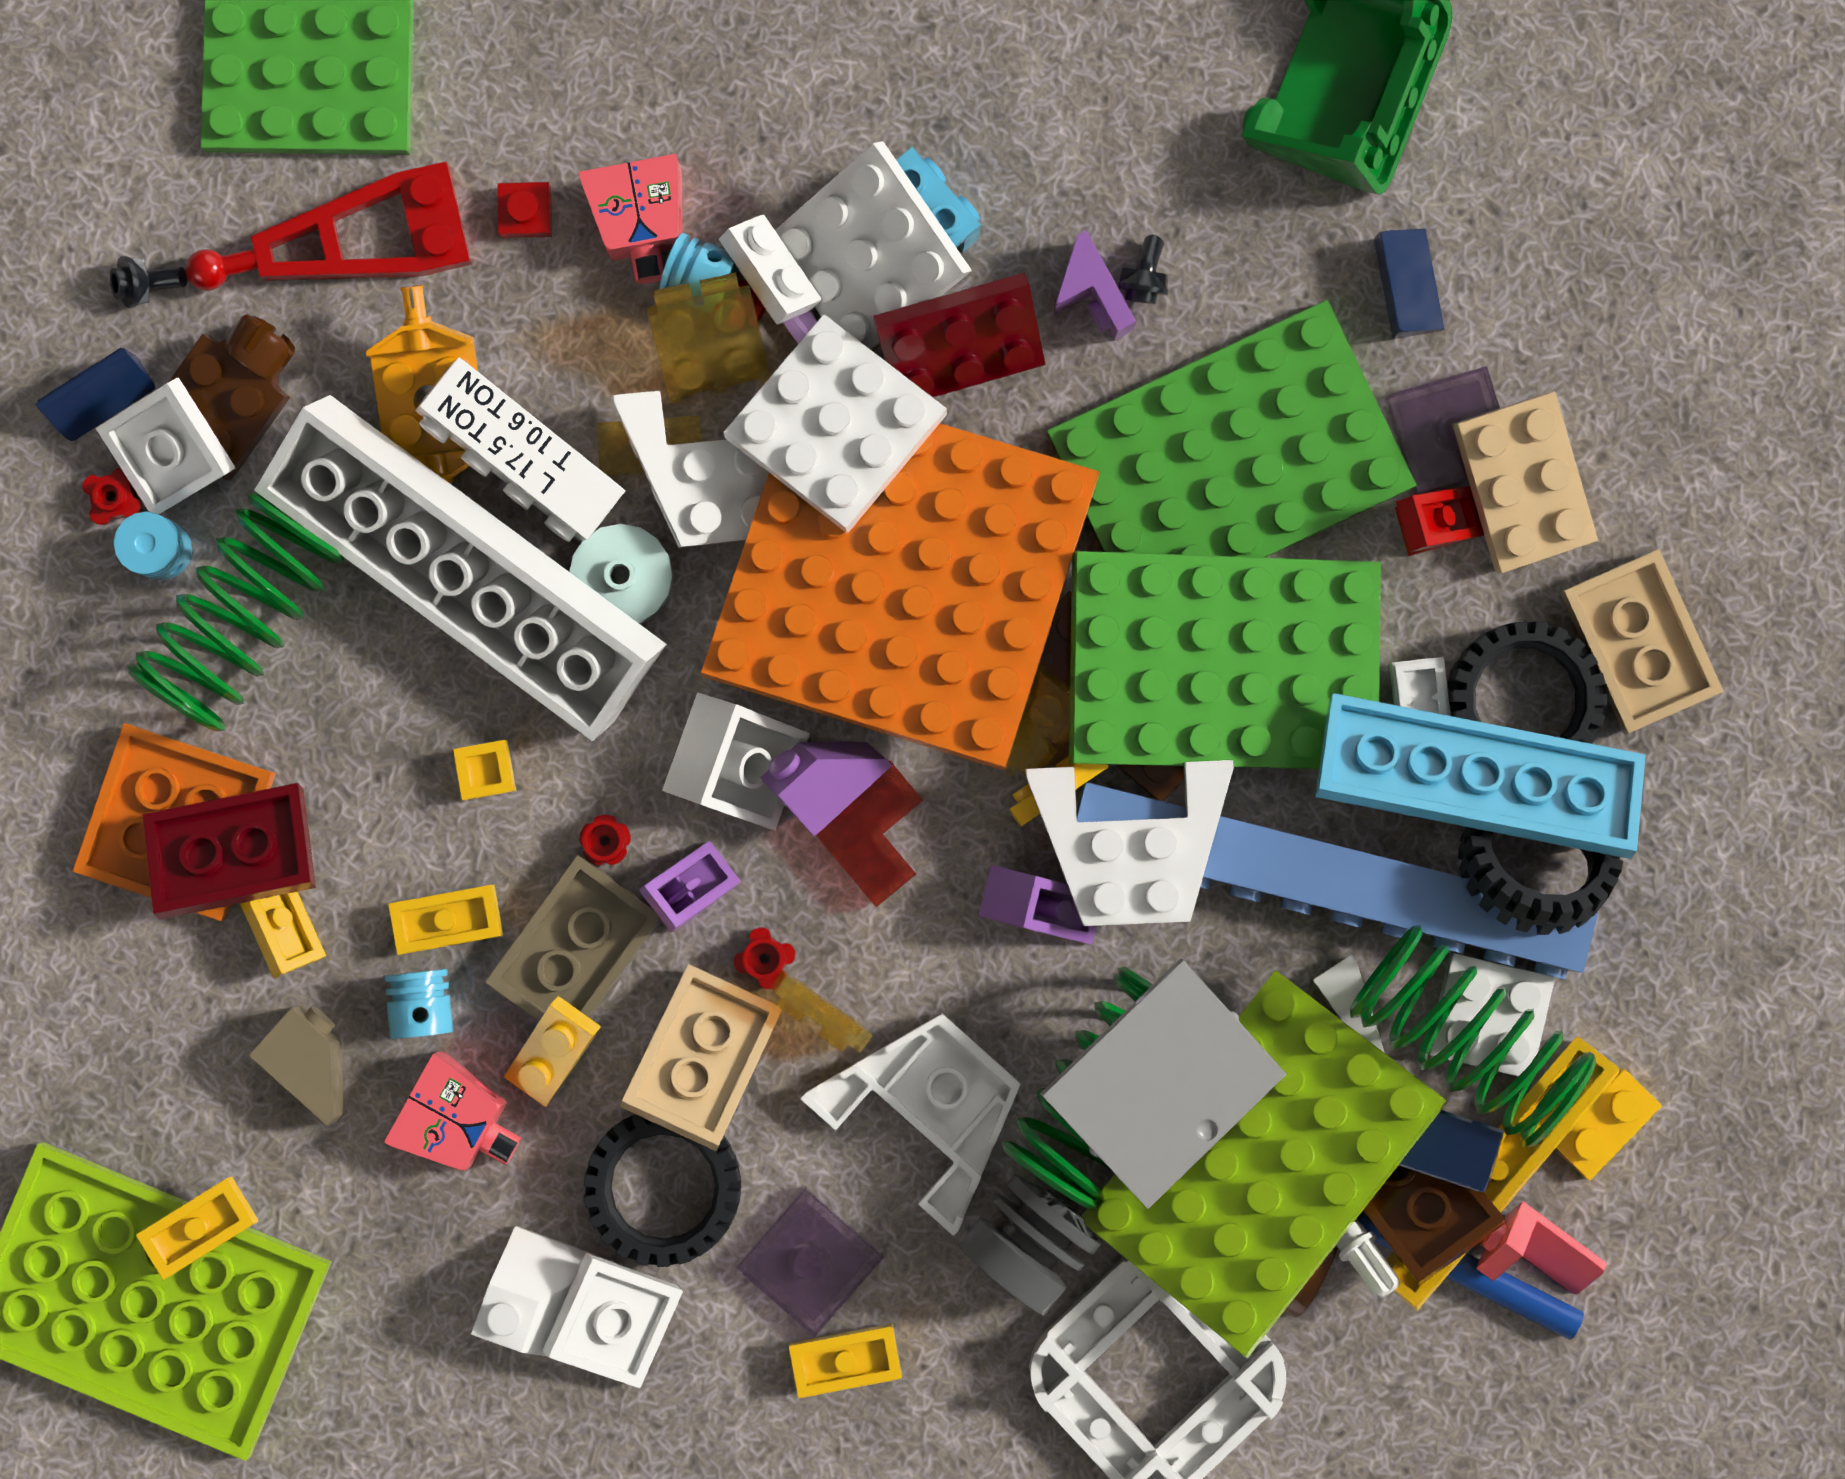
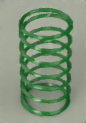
M256 493L247 494L249 502L270 518L250 509L236 510L238 522L283 563L232 538H216L217 548L224 558L258 588L211 566L196 567L197 577L203 586L233 613L191 594L176 595L179 610L209 639L173 623L156 624L157 636L184 664L152 651L136 652L137 664L127 665L129 675L146 690L186 717L216 732L226 731L223 720L199 700L163 678L148 661L162 665L195 681L235 705L244 704L243 696L198 662L168 633L193 642L256 677L264 676V672L259 664L217 632L189 605L204 610L234 625L274 648H282L284 644L283 640L235 601L210 577L240 590L294 620L304 619L302 610L261 577L232 550L267 566L315 592L324 591L322 582L254 523L275 532L331 563L337 564L345 561L337 549L312 534Z
M1421 925L1412 926L1387 953L1354 999L1350 1007L1351 1018L1361 1016L1363 1028L1372 1027L1381 1023L1402 1005L1391 1027L1389 1035L1391 1048L1398 1049L1408 1046L1429 1028L1417 1057L1420 1071L1438 1067L1455 1053L1446 1076L1448 1091L1465 1090L1482 1077L1474 1100L1477 1113L1493 1112L1509 1101L1503 1119V1128L1506 1135L1521 1134L1523 1148L1538 1144L1561 1121L1585 1088L1596 1065L1594 1054L1585 1052L1575 1060L1551 1086L1533 1113L1513 1127V1119L1523 1096L1537 1072L1563 1041V1031H1555L1541 1047L1530 1065L1511 1085L1496 1098L1484 1105L1485 1096L1500 1065L1514 1043L1534 1019V1009L1525 1010L1498 1046L1467 1076L1455 1083L1459 1069L1473 1042L1493 1011L1506 996L1505 987L1497 988L1468 1025L1446 1047L1427 1061L1428 1054L1438 1033L1468 985L1477 975L1476 966L1468 967L1439 1003L1415 1027L1399 1039L1401 1030L1416 1001L1449 952L1448 945L1439 946L1410 981L1382 1009L1371 1016L1379 996L1402 968L1422 936ZM1561 1101L1547 1120L1535 1131L1540 1120Z
M1125 966L1117 968L1118 972L1114 973V980L1117 986L1135 1002L1143 995L1142 993H1145L1153 985ZM1105 1001L1094 1002L1096 1013L1109 1026L1125 1012V1010ZM1075 1031L1076 1041L1084 1050L1099 1037V1035L1090 1031ZM1067 1059L1056 1060V1068L1059 1074L1073 1061ZM1045 1088L1037 1089L1036 1094L1040 1104L1079 1140L1034 1118L1022 1117L1017 1119L1018 1129L1021 1134L1055 1166L1012 1141L1002 1142L1003 1150L1025 1169L1068 1198L1090 1210L1097 1209V1200L1104 1199L1103 1191L1056 1153L1031 1129L1067 1145L1107 1168L1109 1167L1099 1157H1094L1090 1154V1147L1044 1099L1040 1093Z

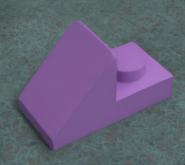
M1086 230L1077 235L1057 298L1054 314L1091 296L1093 302L1087 306L1094 323L1101 332L1109 329L1113 339L1117 340L1133 331L1136 320Z

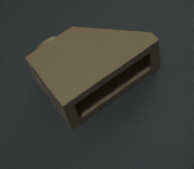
M303 1006L293 1007L289 1009L249 1054V1057L328 1126L338 1122L344 1115L341 1040L331 1032L335 1027L333 1021L318 1008L311 1006L306 1010Z

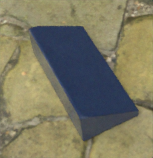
M1426 229L1379 232L1374 238L1392 338L1399 339L1443 331L1445 328Z
M119 348L37 400L36 406L66 439L75 441L146 396L156 387L140 359L127 349Z
M1441 1110L1399 1165L1478 1192H1485L1494 1171L1504 1130Z

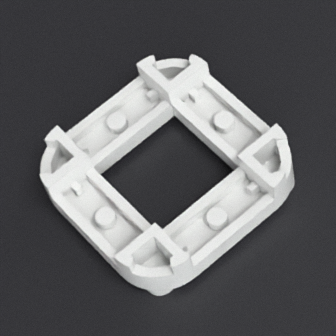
M1122 1257L1044 1331L1034 1346L1029 1362L1032 1387L1040 1406L1045 1412L1048 1411L1110 1479H1203L1267 1417L1271 1420L1275 1417L1283 1405L1282 1398L1286 1388L1284 1359L1267 1335L1264 1336L1248 1358L1244 1357L1125 1257ZM1160 1300L1229 1372V1375L1161 1440L1153 1445L1085 1370Z

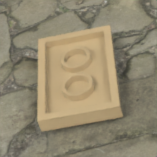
M1546 392L1452 424L1496 573H1504L1598 541L1556 392Z
M1660 549L1560 592L1578 635L1585 644L1586 652L1588 654L1593 653L1598 661V664L1595 666L1599 673H1603L1606 684L1602 685L1605 694H1607V699L1623 735L1724 692Z
M688 964L628 1086L620 1107L717 1151L783 1007Z

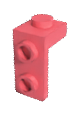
M1522 1201L1504 1217L1506 1224L1480 1242V1245L1484 1247V1251L1476 1268L1494 1281L1523 1257L1572 1294H1579L1604 1273L1606 1262Z

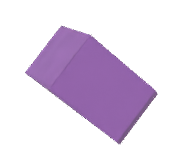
M708 841L648 882L639 891L670 932H675L737 886L741 881L711 841Z

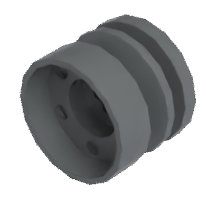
M1015 1173L1008 1181L1007 1186L1023 1201L1018 1207L1004 1196L998 1194L994 1199V1203L998 1210L1008 1219L1006 1224L1001 1227L990 1220L980 1217L959 1243V1247L979 1268L1010 1294L1037 1313L1045 1316L1067 1289L1062 1279L1052 1267L1059 1261L1067 1267L1080 1272L1085 1266L1084 1262L1068 1247L1074 1242L1093 1255L1101 1246V1242L1090 1232L1083 1221L1084 1219L1066 1202L1043 1185L1040 1186L1029 1182Z

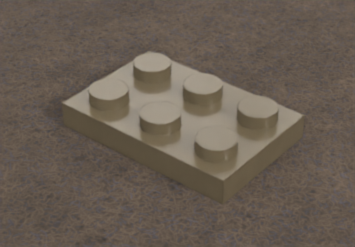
M577 855L485 983L538 1022L549 1005L558 996L590 1018L661 921V918L650 905L584 857Z

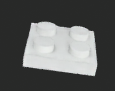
M179 377L95 428L147 510L151 513L161 514L236 469Z
M1450 953L1439 1001L1454 986L1468 967L1476 966L1477 975L1449 1014L1428 1055L1435 1056L1446 1047L1476 1016L1496 989L1505 987L1506 996L1481 1029L1463 1063L1478 1066L1506 1037L1524 1011L1534 1009V1019L1514 1043L1498 1069V1072L1519 1076L1530 1065L1539 1051L1555 977ZM1455 1053L1448 1060H1452Z
M586 1253L542 1351L551 1359L640 1388L683 1290L670 1282Z

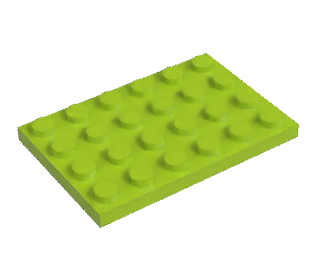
M1276 970L1239 1015L1238 1021L1287 1075L1149 1209L1114 1174L1102 1189L1104 1199L1097 1200L1098 1208L1092 1210L1087 1208L1081 1216L1087 1227L1247 1358L1447 1104L1446 1099Z
M38 1143L0 1231V1359L247 1461L252 1456L332 1261L249 1227L163 1280L136 1234L188 1203V1201L48 1143Z

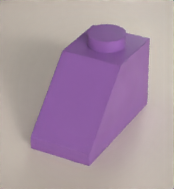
M798 742L791 750H786L775 757L770 764L769 770L760 778L791 814L815 837L892 765L867 742Z
M991 865L978 916L1092 944L1096 926H1083L1067 884Z

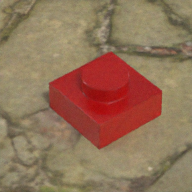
M549 182L497 183L498 235L501 238L552 237V197Z

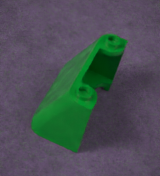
M1304 0L1310 10V14L1276 100L1263 97L1255 105L1248 108L1243 119L1242 138L1250 147L1358 190L1377 195L1383 194L1393 179L1448 39L1453 18L1451 3L1449 0Z

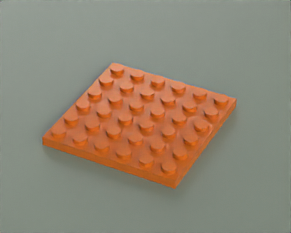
M940 423L848 534L769 473L701 670L702 677L1005 771L1100 471Z

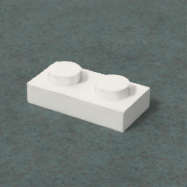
M764 214L728 228L719 238V241L777 325L812 310L821 300V297Z

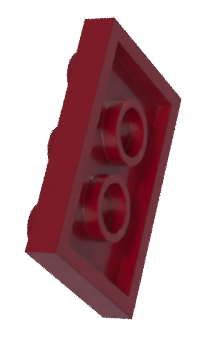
M1025 272L873 316L883 359L931 397H937L1046 365L1031 289Z
M299 783L143 814L153 914L159 919L316 888L304 789Z

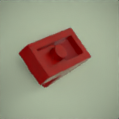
M1470 486L1413 495L1396 501L1397 507H1395L1408 556L1484 536Z

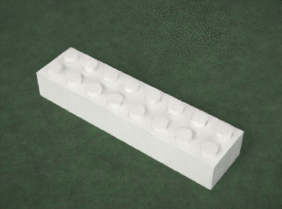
M331 395L302 408L254 490L312 534L337 549L340 555L591 741H594L615 722L667 645Z

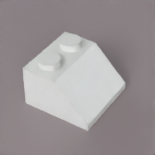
M697 692L662 791L775 831L784 804L760 777L769 770L770 764L775 757L786 750H791L798 742H807L810 733L737 704Z

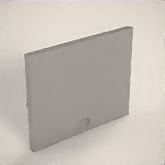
M1180 958L1040 1094L1090 1147V1154L1094 1157H1099L1138 1200L1149 1209L1287 1074L1238 1021L1239 1016L1237 1013L1230 1012L1188 964Z

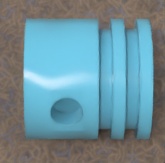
M681 233L676 239L666 261L660 281V291L668 293L672 290V296L680 298L683 294L684 301L719 314L727 302L739 269L725 249L708 242L701 246L702 242L700 239L693 238L689 241V235Z
M151 512L135 513L126 518L116 530L114 538L115 554L121 564L132 572L161 581L172 579L181 574L190 563L192 544L189 535L176 522L159 514Z
M448 969L384 976V981L390 982L391 987L385 989L386 995H391L392 1001L387 1002L390 1039L454 1032L450 995H445L444 989H449V982H443V976H448ZM418 1007H423L427 1010V1017L423 1021H416L412 1017L413 1011Z

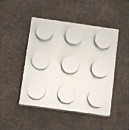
M883 141L873 143L775 230L821 297V300L815 306L821 317L824 314L873 352L880 348L873 319L874 315L940 297L972 271Z
M824 314L724 431V435L734 446L848 534L945 418L947 408Z

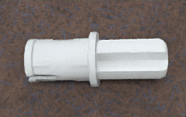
M1356 1219L1336 1244L1341 1251L1339 1257L1342 1261L1349 1260L1372 1294L1380 1299L1392 1293L1399 1286V1278L1374 1244L1377 1238L1373 1232H1367L1359 1220Z

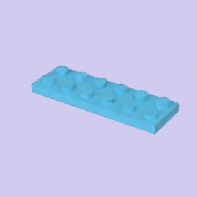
M1332 693L1328 702L1315 797L1631 859L1637 852L1646 754Z

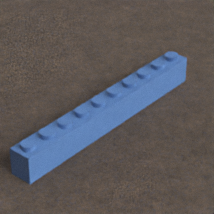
M1087 782L1083 784L1076 811L1077 822L1186 817V807ZM1222 816L1219 818L1200 888L1209 890L1211 880L1232 885L1229 895L1259 903L1262 893L1282 898L1280 908L1306 915H1311L1313 906L1332 910L1331 921L1362 928L1364 919L1383 923L1382 934L1401 938L1412 926L1421 925L1423 934L1435 936L1433 947L1438 948L1441 945H1448L1449 951L1464 954L1465 945L1486 949L1484 960L1512 967L1515 966L1517 957L1536 962L1534 972L1564 980L1568 970L1584 973L1598 916L1597 912L1584 925L1579 928L1574 925L1569 932L1558 934L1555 927L1549 935H1537L1536 925H1533L1527 933L1516 930L1518 919L1514 917L1510 919L1507 925L1496 920L1500 909L1496 906L1488 913L1479 906L1483 894L1471 896L1466 888L1470 880L1468 878Z

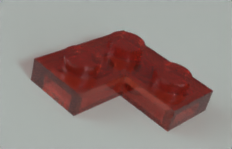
M891 761L888 762L892 766L817 834V837L875 907H878L916 875L914 870L885 837L884 833L922 803L923 799Z

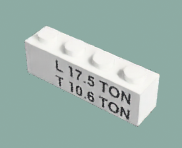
M460 357L452 362L415 409L423 417L419 425L426 432L442 443H445L450 438L465 450L461 458L470 467L485 477L492 471L507 483L503 489L507 496L527 510L532 504L548 516L544 524L567 542H570L573 537L578 541L588 540L626 491Z

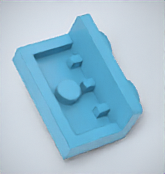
M911 147L896 161L955 247H958L963 253L979 238L981 228L980 216L963 196L957 198L945 184L946 178L940 168L930 158L926 157L923 159Z

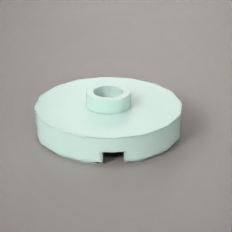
M626 524L601 527L593 532L588 540L582 541L572 556L569 571L640 625L653 618L665 605L670 597L674 579L670 556L659 540L641 527ZM619 566L627 567L630 572L629 579L624 584H615L612 581V572Z

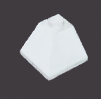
M515 1226L488 1285L471 1335L522 1353L547 1356L542 1350L585 1254L589 1253L614 1262V1260Z

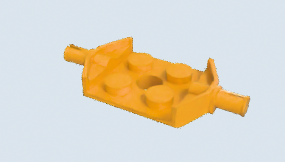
M423 285L401 287L400 291L402 292L405 313L404 325L366 351V356H370L381 433L451 484L454 482V477L469 467L461 458L465 450L450 438L445 443L438 441L419 425L423 417L415 411L418 406L417 393L422 386H434L458 357L478 371L474 338L433 322L431 316H426Z

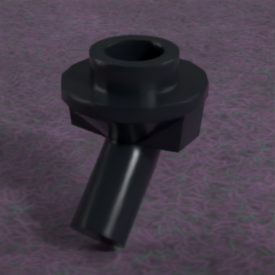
M1149 235L1144 239L1135 269L1122 268L1117 287L1127 290L1125 300L1156 304L1157 295H1168V275L1156 272L1164 242L1159 236Z
M121 256L118 259L117 267H113L110 270L112 293L116 299L121 298L127 308H134L137 305L149 303V290L184 288L188 281L183 267L146 270L144 258Z

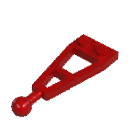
M447 161L396 172L251 236L254 249L224 256L209 249L198 250L188 258L185 272L189 282L194 287L203 291H212L222 286L227 276L253 270H259V275L264 281L420 277L472 265L450 168ZM401 193L416 257L344 259L335 222ZM319 229L326 260L275 262L273 248Z

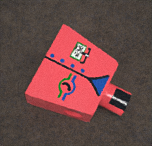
M670 154L580 171V181L611 260L631 258L635 283L637 284L661 281L664 270L661 252L671 250L676 239L682 233V172L677 155Z
M439 1051L433 1053L384 1143L458 1170L466 1171L473 1166L480 1152L507 1165L518 1148L522 1137L496 1124L507 1101L450 1055Z

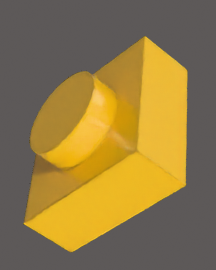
M507 740L453 749L463 801L516 792Z

